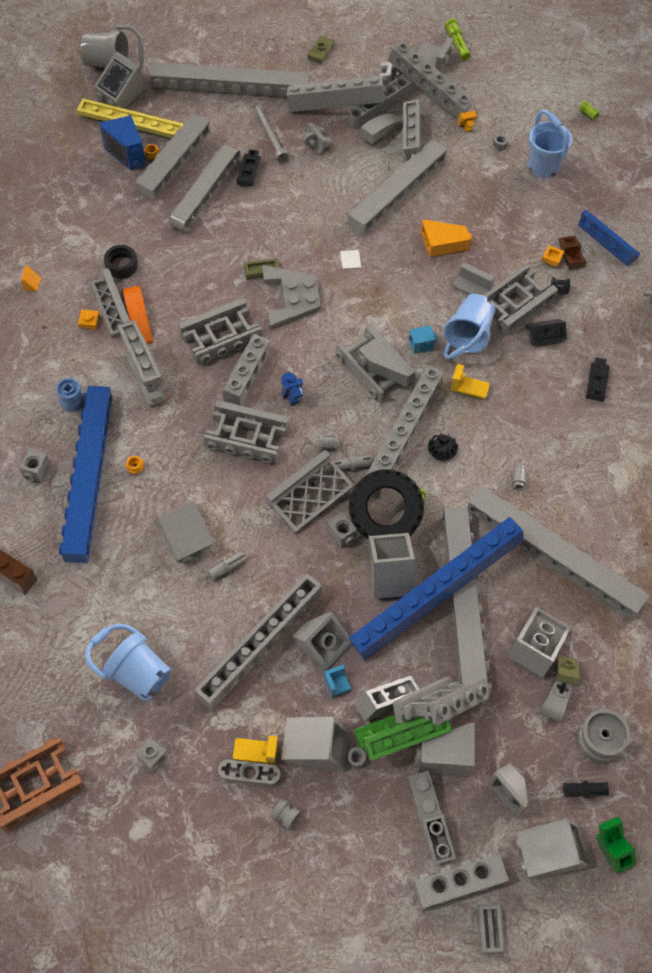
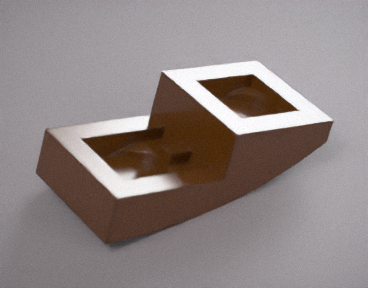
M576 236L559 238L560 248L564 251L563 257L568 268L585 267L586 260L580 251L581 244Z

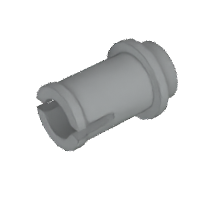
M516 465L514 467V480H512L511 484L515 490H523L527 485L525 481L526 467L523 465Z

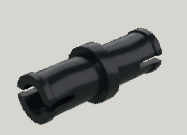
M587 780L582 781V783H563L564 797L583 796L584 798H589V796H609L608 782L588 783Z

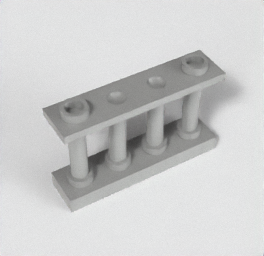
M369 324L365 327L364 338L346 349L340 343L336 344V357L368 389L371 397L376 398L381 403L383 402L384 390L396 384V382L388 379L378 386L373 380L377 374L367 373L361 367L358 360L356 361L350 354L376 338L411 374L409 385L414 382L416 371L375 327Z

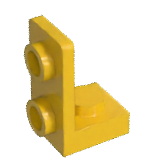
M457 364L450 390L486 399L490 383L466 377V373H463L464 365Z
M269 736L268 741L236 738L233 760L275 765L278 737Z

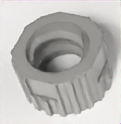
M498 134L494 137L493 146L497 150H503L507 147L508 138L506 135Z
M355 747L350 749L347 755L349 765L357 769L364 766L366 753L362 748ZM359 754L362 759L359 762H354L352 755Z

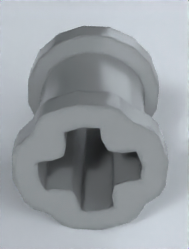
M334 434V436L318 435L319 451L323 449L338 450V434Z

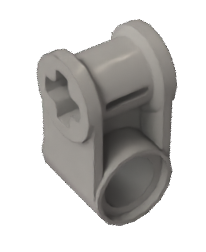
M557 680L551 688L540 714L560 723L572 692V685ZM559 688L563 689V694L559 693Z

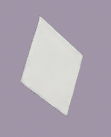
M359 250L340 251L343 269L361 268Z

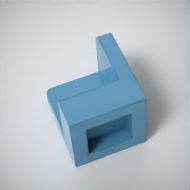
M344 665L324 671V682L331 698L351 691L345 675Z

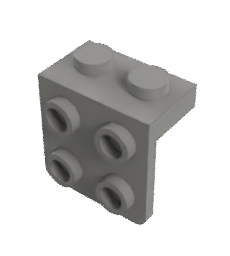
M447 37L442 48L422 43L417 53L441 72L444 66L447 65L450 55L453 54V38Z

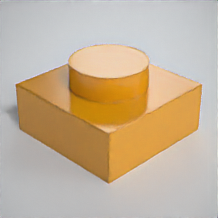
M548 245L541 261L558 267L564 251Z
M81 309L78 327L96 330L100 317L99 311Z

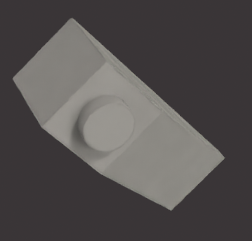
M376 338L358 349V362L361 366H365L369 372L404 386L409 385L411 374Z
M410 675L365 691L354 705L366 722L393 710V701L419 690V687Z

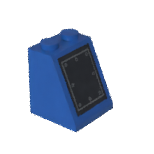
M131 115L99 123L103 146L107 152L129 170L146 166L143 144Z

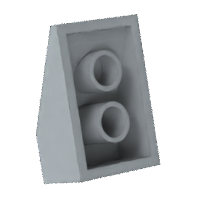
M535 607L507 657L543 678L555 660L571 627L540 608Z

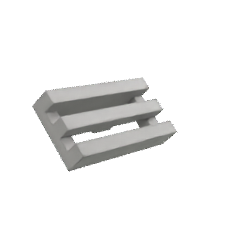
M501 904L478 905L481 954H504ZM483 910L487 912L489 948H486ZM492 910L496 912L499 948H495Z

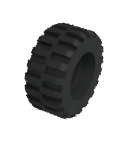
M380 469L371 472L360 479L352 490L349 500L351 521L357 531L368 540L369 536L409 533V536H411L419 527L424 515L422 492L416 485V482L403 472L401 473L393 469ZM390 488L397 491L403 497L405 503L404 514L398 522L392 525L378 524L369 515L368 501L371 495L379 489Z

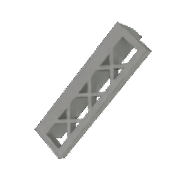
M419 99L403 102V151L407 161L412 157V153L421 151Z
M107 268L102 270L104 278L91 281L90 283L110 335L113 338L120 336L119 330L113 331L112 327L114 324L121 325L130 322L110 270ZM106 284L104 291L97 289L96 286ZM104 297L112 299L109 304L102 302ZM109 310L117 312L114 318L107 315Z

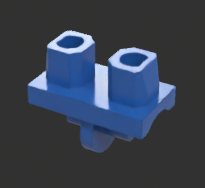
M290 372L283 374L281 378V384L283 385L281 391L282 398L287 397L290 405L300 402V397L303 396L301 390L303 385L302 378L297 380V377Z

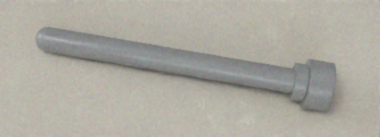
M256 106L255 110L276 150L275 157L279 163L286 162L289 159L287 150L281 148L262 108Z

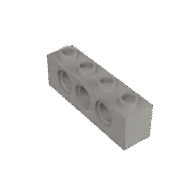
M253 334L223 388L224 402L242 406L270 354L269 339Z
M487 853L480 856L479 861L472 862L469 859L460 862L457 868L451 869L450 866L437 870L438 874L430 876L429 873L417 876V880L413 883V888L421 912L506 885L509 879L500 854L493 856L492 853ZM475 870H484L486 878L479 879L475 874ZM457 875L462 876L465 879V885H457L454 877ZM440 882L444 886V892L437 893L433 889V883Z

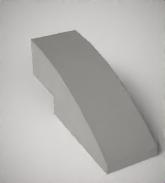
M392 113L380 115L361 127L360 137L373 145L379 139L383 141L403 124V120Z

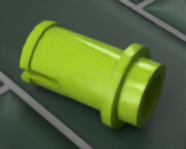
M583 101L579 106L580 112H584L592 120L596 119L600 111L590 105L589 101Z

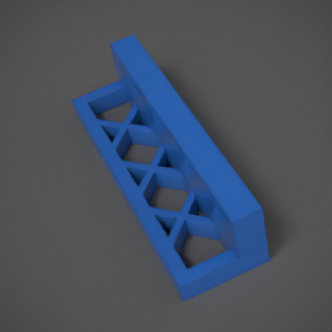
M587 210L582 212L578 226L622 263L628 266L639 258L640 253L592 213H589Z

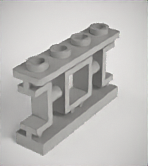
M528 264L523 268L520 267L512 276L506 277L501 284L495 285L487 294H482L488 298L487 302L490 305L494 304L495 315L499 317L496 326L501 327V333L505 336L552 303L557 295L558 289L554 285L550 287L547 283L540 287L532 280L535 272L533 270L530 271ZM523 281L522 283L527 287L523 288L519 283ZM514 292L524 299L518 305L508 298ZM530 292H534L537 295V297L533 299L534 296L531 295ZM498 299L502 305L499 306L494 301ZM508 309L513 315L509 317L505 310Z
M244 298L178 323L182 339L185 342L194 339L198 346L192 349L197 365L208 363L210 360L225 356L234 350H240L248 345L253 334L262 337L260 326L257 323L249 326L244 319L250 316ZM238 319L239 322L231 324L230 320ZM226 326L230 334L216 339L212 331ZM243 328L245 332L238 335L236 330ZM205 330L207 335L199 338L197 333ZM211 341L212 346L205 348L203 344Z
M133 320L119 325L118 330L126 345V348L123 350L148 406L164 402L165 396L159 386L162 376L136 321Z
M217 400L215 411L213 412V420L219 421L216 432L206 431L204 446L211 450L225 451L231 455L238 454L248 459H259L265 463H277L280 450L278 446L272 444L275 435L285 437L289 427V417ZM227 419L235 420L234 426L225 425ZM240 426L255 430L252 440L236 437ZM262 427L271 429L270 435L261 433ZM222 432L231 433L229 440L221 438ZM258 440L267 442L266 448L257 447Z
M444 677L392 703L396 723L403 724L417 716L425 717L426 721L432 719L434 725H439L489 699L485 678H480L468 685H463L459 681L453 682L452 677Z

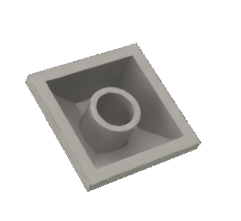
M332 612L305 622L292 636L301 650L324 670H327L351 644L350 636Z
M509 763L493 774L488 785L518 818L528 806L526 785L521 770Z

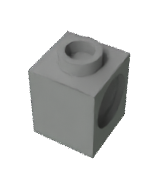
M31 449L28 450L20 466V471L26 480L31 482L42 481L50 465L47 454Z
M344 512L327 522V531L340 548L345 545L349 546L356 540L357 529ZM346 530L347 533H340L339 531Z
M151 737L135 753L138 761L152 774L168 760L166 751Z

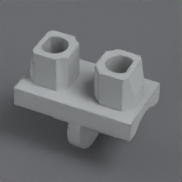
M389 61L381 63L382 73H380L379 77L383 76L384 84L392 82L396 77L398 78L403 74Z
M312 122L308 123V130L303 134V143L306 146L311 145L318 154H323L324 149L330 147L332 140L329 137L323 136V129L320 126L316 127Z

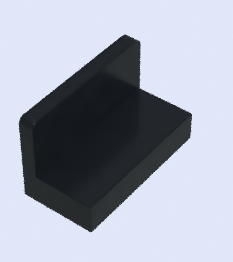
M554 319L525 324L526 328L530 330L532 345L567 339L566 322L563 320Z

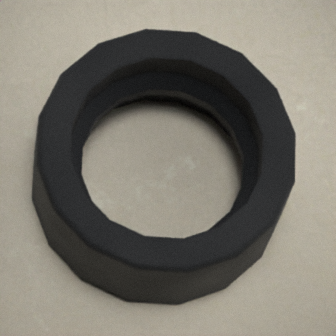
M113 246L104 255L105 268H109L112 277H130L138 268L137 255L130 246ZM118 257H128L131 259L130 263L125 266L117 267L111 264Z

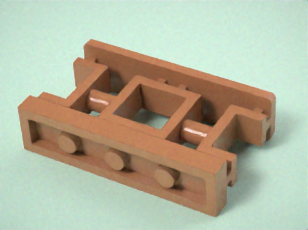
M60 738L48 740L44 743L43 747L26 752L24 757L17 761H9L4 765V768L0 769V782L11 777L15 787L6 792L3 791L0 785V799L4 805L0 809V828L4 832L85 788L75 768L65 773L58 758L66 755L68 752ZM51 755L55 765L44 770L39 761ZM38 770L45 785L25 795L19 780ZM60 772L64 782L52 788L48 778ZM19 795L24 805L12 811L8 800Z

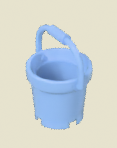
M547 110L538 112L534 127L529 133L530 153L528 168L530 169L531 167L533 169V174L545 178L551 177L553 173L555 175L558 173L563 158L567 156V152L572 144L570 131L563 126L553 113ZM541 115H547L551 122L539 123Z
M470 294L466 299L464 297L455 314L446 322L444 335L448 344L443 354L445 359H456L464 353H477L483 351L488 346L491 335L490 326L496 310L493 303L490 305L487 302V297L480 294ZM451 346L457 349L448 355Z
M114 624L103 628L89 641L90 643L86 647V662L102 679L106 678L112 682L116 681L144 702L152 698L148 695L151 691L157 693L170 677L168 672L172 671L146 645V637L129 625ZM125 629L133 633L111 654L102 671L91 661L90 653L93 646L98 645L112 630Z

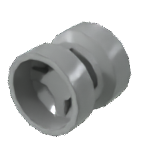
M283 798L275 806L270 817L275 821H282V826L289 830L298 819L301 811L297 808L290 809L289 802Z

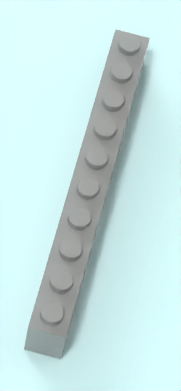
M152 62L150 80L152 88L287 97L288 86L295 84L306 85L309 83V73Z
M481 487L469 502L468 512L493 529L508 517H511L523 530L524 541L518 546L633 621L648 599L649 595L642 588L634 586L625 577L617 575L608 566L594 560L590 554L577 549L573 543L565 541L556 532H551L541 522L528 517L524 511L516 509L507 500H502L492 490Z
M467 508L444 509L442 521L447 563L474 544V534L470 532L472 516L468 515ZM476 576L450 596L459 683L463 685H468L480 678H485L488 694L491 695V682H487L489 663L485 662L484 655H487V645L483 643L482 636L485 635V627L480 622L483 611L482 605L478 604L480 587L476 586V580H478V576Z

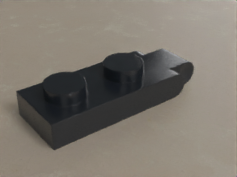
M249 149L248 154H244L236 179L237 185L253 187L261 161L258 150Z
M596 357L595 362H591L586 399L604 401L609 373V365H606L607 359Z

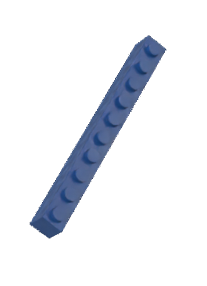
M88 386L87 393H84L83 396L85 407L81 409L82 425L78 427L80 438L79 441H76L77 457L73 458V468L75 469L74 474L70 476L72 488L71 491H68L67 495L69 506L65 508L66 525L62 526L63 543L59 544V555H62L64 562L88 563L113 399L110 387Z
M508 517L351 635L349 639L352 646L364 661L523 542L524 535L521 527L511 517Z

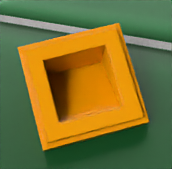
M25 266L21 277L24 290L38 291L41 281L40 276L29 266Z

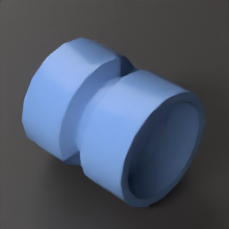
M65 378L58 382L56 393L62 409L67 412H75L81 409L84 402L79 382L72 378Z

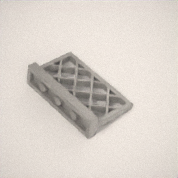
M324 450L266 495V502L270 507L274 508L296 534L354 488V485L332 461L330 454ZM330 465L334 470V476L322 475L323 468ZM320 478L319 487H309L308 480ZM322 479L333 480V488H321ZM335 480L344 481L347 487L343 490L335 489ZM296 489L305 490L304 499L293 498V492ZM307 490L319 491L318 500L307 499ZM321 491L332 492V499L320 501ZM281 501H290V511L281 510L277 504ZM292 502L304 503L303 512L292 511ZM306 503L317 504V511L314 513L305 512ZM291 515L303 516L302 523L295 526L291 522Z

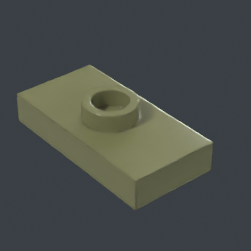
M320 36L308 53V59L322 64L334 46L335 40Z
M558 655L556 660L557 680L578 685L580 679L578 659Z

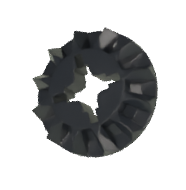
M440 433L437 436L434 435L428 443L429 453L437 460H450L456 455L458 450L455 438L450 437L449 434L443 435ZM440 443H442L443 445L447 444L446 449L443 447L439 448Z

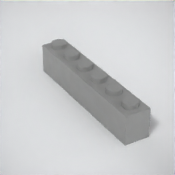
M372 76L370 78L341 79L339 81L308 83L306 85L295 84L288 86L286 96L290 112L383 103L385 100L383 76Z
M195 113L190 118H187L184 125L176 131L175 136L166 143L165 148L147 166L146 171L137 178L138 192L155 201L211 133L210 121Z

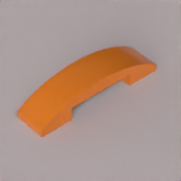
M140 286L122 289L129 320L136 321L146 344L153 343Z

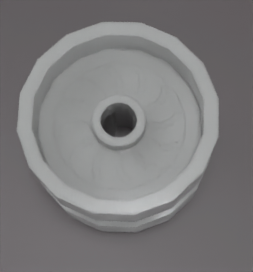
M609 709L597 710L592 712L579 728L577 735L578 746L582 754L589 760L596 763H609L616 760L629 744L630 729L625 719L617 712Z

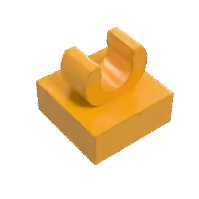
M476 110L460 113L457 119L458 127L464 126L466 132L472 131L477 118Z

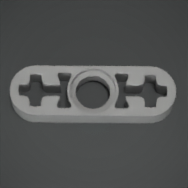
M227 759L222 761L218 767L220 778L227 782L273 787L281 779L279 768L271 764ZM227 766H231V770L238 771L237 767L240 766V777H237V772H230L229 775H225V771L222 770L226 769ZM246 768H253L256 771L253 778L248 779L244 777L243 772ZM259 769H262V774H269L270 771H274V775L277 777H273L272 781H269L267 776L261 775L262 780H258Z

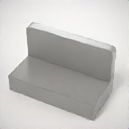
M464 262L460 267L458 278L453 283V288L468 295L487 294L492 289L495 277Z

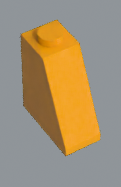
M422 220L421 234L430 257L469 250L470 243H472V235L468 233L466 226Z

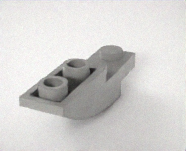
M429 770L407 776L415 812L434 865L456 859Z

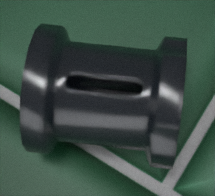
M552 277L550 287L554 285L558 289L557 292L569 294L570 278L561 280Z

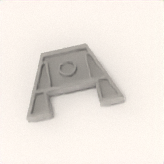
M262 265L264 283L281 282L285 309L268 310L270 329L320 310V299L315 275Z

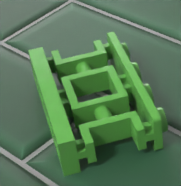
M395 715L356 728L354 729V734L358 747L362 748V750L365 749V753L372 761L452 731L449 719L439 725H434L432 719L426 721L425 717L417 716L402 724L396 723Z

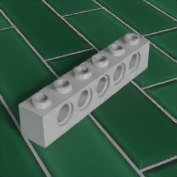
M402 39L391 49L388 61L453 117L458 119L460 113L469 111L474 100Z

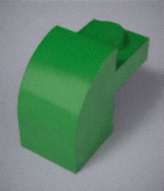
M617 816L598 825L599 834L596 835L598 845L614 871L619 874L637 865L635 849L624 837L623 822Z

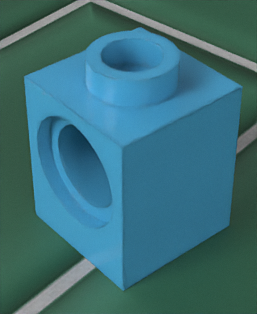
M431 326L410 329L408 340L413 354L434 350L437 335L432 331Z

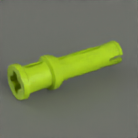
M449 19L446 21L444 28L449 32V37L453 38L461 59L467 60L471 55L462 38V31L458 28L456 19Z

